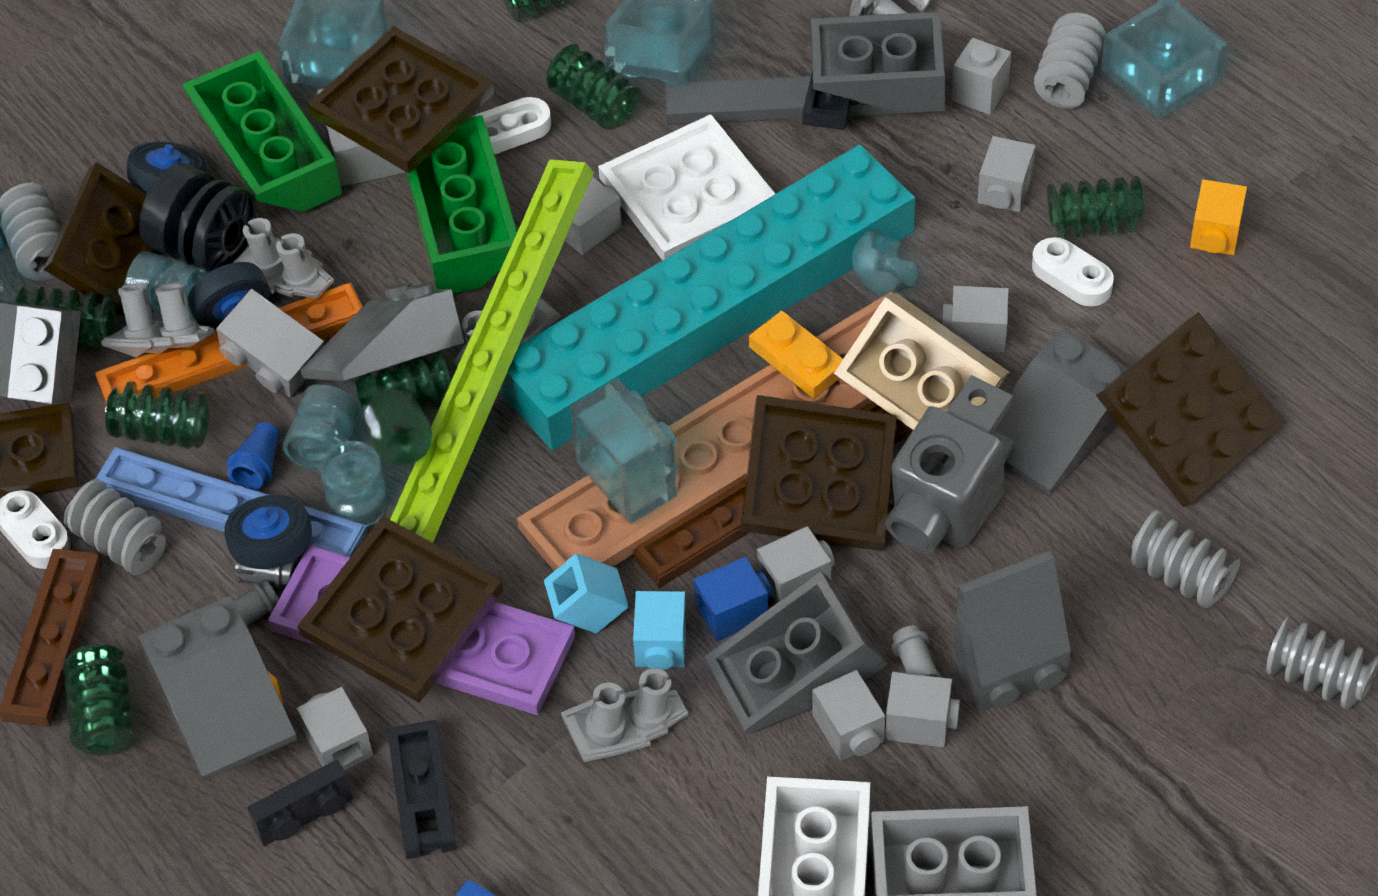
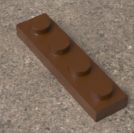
M62 549L52 550L0 705V716L3 722L51 727L103 565L98 553Z

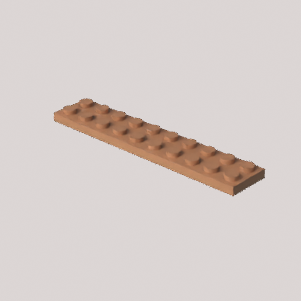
M892 291L816 338L844 359L883 299L894 293ZM770 364L517 518L518 529L554 571L575 553L613 567L633 555V550L641 543L746 479L754 405L757 395L857 410L873 401L841 378L813 399Z

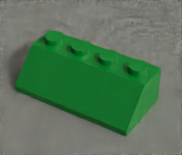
M260 51L182 84L184 92L257 201L305 212L342 195L335 158Z
M483 115L468 118L409 174L404 171L435 289H452L453 294L482 288L501 270L517 234Z

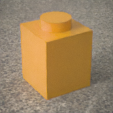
M1202 179L1190 248L1205 250L1210 253L1235 254L1247 186Z

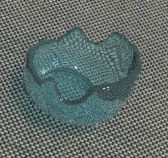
M878 229L864 232L854 246L852 254L853 267L859 281L869 292L881 296L889 292L899 294L914 288L918 281L915 262L901 260L897 254L901 242L885 238L882 231Z

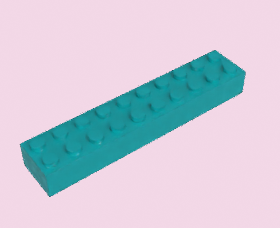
M858 145L520 344L501 385L500 393L553 451L768 321L781 310L788 309L913 233L915 196L861 145Z

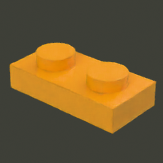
M782 310L749 335V347L813 399L840 379L834 372L843 358Z

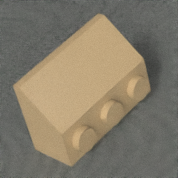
M898 293L891 294L883 299L834 372L835 375L892 415H897V419L913 430L928 407L934 406L946 412L971 375L999 388L1010 373ZM975 397L970 400V403L976 406H981L987 402L983 397Z

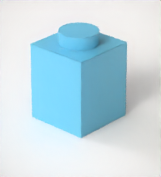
M575 553L544 579L554 618L595 634L629 607L618 569Z
M636 591L633 634L636 667L657 668L661 670H667L671 667L684 668L687 619L685 592Z

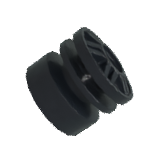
M175 163L165 169L154 181L145 198L140 214L139 226L142 242L151 250L172 259H181L187 266L198 268L201 272L208 274L221 266L233 263L245 251L248 242L244 237L243 227L245 225L249 226L252 233L248 222L256 218L255 199L247 189L233 186L226 180H215L209 173L189 164Z

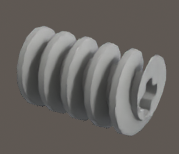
M1069 13L1058 18L1053 25L1052 33L1043 52V58L1040 60L1039 68L1034 76L1036 92L1044 101L1052 106L1062 109H1073L1080 106L1084 101L1085 92L1089 88L1090 79L1094 74V67L1097 65L1098 56L1102 51V42L1106 39L1104 27L1096 18L1084 13Z
M32 182L14 186L0 198V224L18 272L25 278L34 281L54 279L56 277L43 269L62 227L59 224L57 214L54 212L52 202L49 200L48 192L41 184Z
M94 479L86 483L77 492L65 510L63 522L66 528H69L78 537H82L89 545L96 547L100 553L109 556L113 562L123 566L124 570L132 575H141L150 570L165 552L167 542L165 536L160 534L162 528L160 520L153 516L148 517L147 511L141 507L134 508V503L126 497L121 498L118 491L113 488L108 489L107 484L100 479Z
M1158 510L1153 511L1144 521L1134 538L1131 555L1132 565L1140 570L1147 568L1148 574L1152 578L1160 579L1164 577L1166 586L1172 589L1180 587L1181 595L1191 599L1197 596V603L1201 607L1206 609L1212 607L1227 593L1240 566V558L1227 567L1224 565L1227 550L1221 548L1212 557L1208 556L1211 545L1210 540L1205 538L1196 547L1191 546L1195 531L1187 529L1178 538L1175 536L1178 522L1171 519L1161 528L1159 524L1162 512Z
M1287 616L1278 630L1268 653L1266 667L1268 675L1275 676L1286 667L1285 681L1290 685L1294 684L1304 675L1303 689L1308 693L1313 692L1322 683L1323 700L1329 702L1341 692L1340 705L1343 709H1350L1358 700L1361 703L1377 674L1378 655L1368 665L1363 664L1364 648L1359 646L1347 657L1344 655V639L1340 638L1331 648L1325 647L1326 631L1321 630L1310 640L1307 638L1308 623L1303 621L1292 632L1288 630L1289 616Z

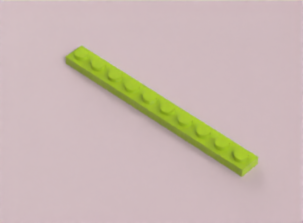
M549 159L390 520L432 543L592 179L594 171L586 162Z

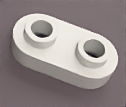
M535 97L521 98L475 115H483L494 154L537 140L545 136L551 128L549 106L543 100Z
M1047 238L1035 246L1032 269L1039 279L1083 306H1098L1110 298L1114 277L1110 268L1062 238Z
M24 490L6 494L0 499V531L31 566L46 569L53 549L71 550V542L65 527L34 493ZM44 536H50L48 539L40 541Z

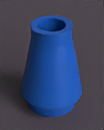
M258 423L253 432L230 455L227 460V474L233 484L258 490L262 485L270 481L277 444L281 438V434L275 426L269 423Z

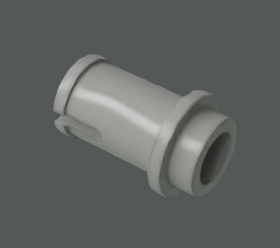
M911 625L903 627L894 633L891 649L895 656L901 658L907 674L941 678L927 647L930 640L926 632L921 631L918 626Z

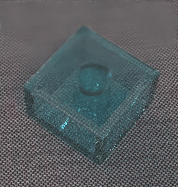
M296 0L277 45L284 82L327 87L388 32L383 0Z
M623 0L604 25L606 71L621 73L629 78L646 77L659 79L667 84H686L715 43L713 0Z
M1161 0L1105 34L1101 70L1153 115L1161 119L1223 80L1228 43L1176 0Z
M617 378L570 406L576 463L630 524L677 496L676 475L678 474V467L674 456V447L677 445L675 436L666 423L663 421L658 423L649 414L647 405L639 393L636 391L629 392Z

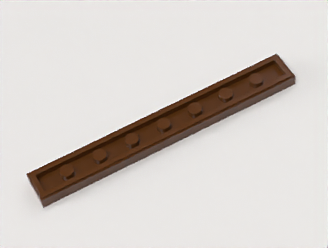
M871 402L859 409L890 414L875 402ZM897 418L894 444L910 435L913 429ZM746 479L635 547L633 550L634 554L632 555L633 559L658 588H661L750 533L740 531Z

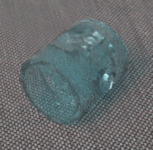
M143 251L133 260L126 276L125 285L140 282L146 283L152 313L159 311L161 314L158 296L155 292L156 288L169 283H184L188 304L190 290L207 272L204 268L180 261L174 263L169 257ZM188 305L191 320H195Z
M318 384L307 388L297 408L296 419L292 421L283 442V450L286 456L293 463L313 472L328 473L335 471L341 464L348 446V438L352 436L359 419L361 409L358 402L350 394L330 385Z
M345 441L332 446L324 453L319 463L320 477L323 489H325L329 513L366 526L376 523L384 516L388 507V494L378 453L367 443L359 441Z

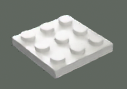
M708 115L598 166L601 181L604 185H608L616 191L621 200V207L662 261L775 195L773 190L712 115Z

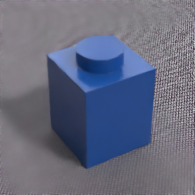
M746 557L693 579L695 606L716 642L739 632L768 610V599L772 598V590L765 574L762 571L755 572Z

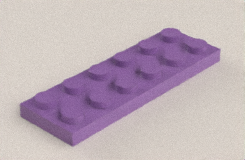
M309 545L268 619L270 631L316 645L300 636L297 626L350 557ZM495 602L435 683L538 716L575 639L574 626Z

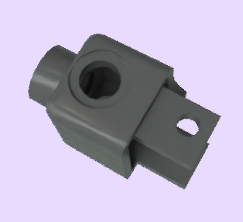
M971 375L946 412L934 406L927 408L891 466L895 507L886 518L885 525L891 535L901 544L918 553L932 554L941 541L960 549L967 547L972 542L1005 494L1004 463L1015 448L1014 440L996 432L995 429L1013 404L1012 394ZM975 397H983L987 402L981 406H976L970 403V400ZM939 452L949 455L945 464L939 462Z

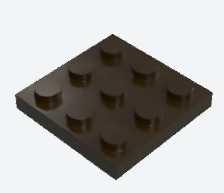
M393 26L307 105L311 117L409 174L494 95V87L491 80Z
M1199 312L1191 316L1096 394V397L1183 507L1193 503L1286 423Z
M757 395L754 405L740 531L785 537L808 526L817 541L824 540L829 544L882 551L886 536L885 521L888 515L897 415Z
M382 516L301 620L297 628L300 636L420 703L504 591L502 580Z

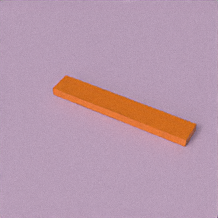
M351 282L324 291L318 299L307 297L279 307L280 310L321 340L334 336L363 308ZM214 330V333L190 347L168 348L161 353H148L97 371L95 375L110 414L113 415L247 366L244 363L241 366H237L224 357L219 350L221 346H219L217 330Z

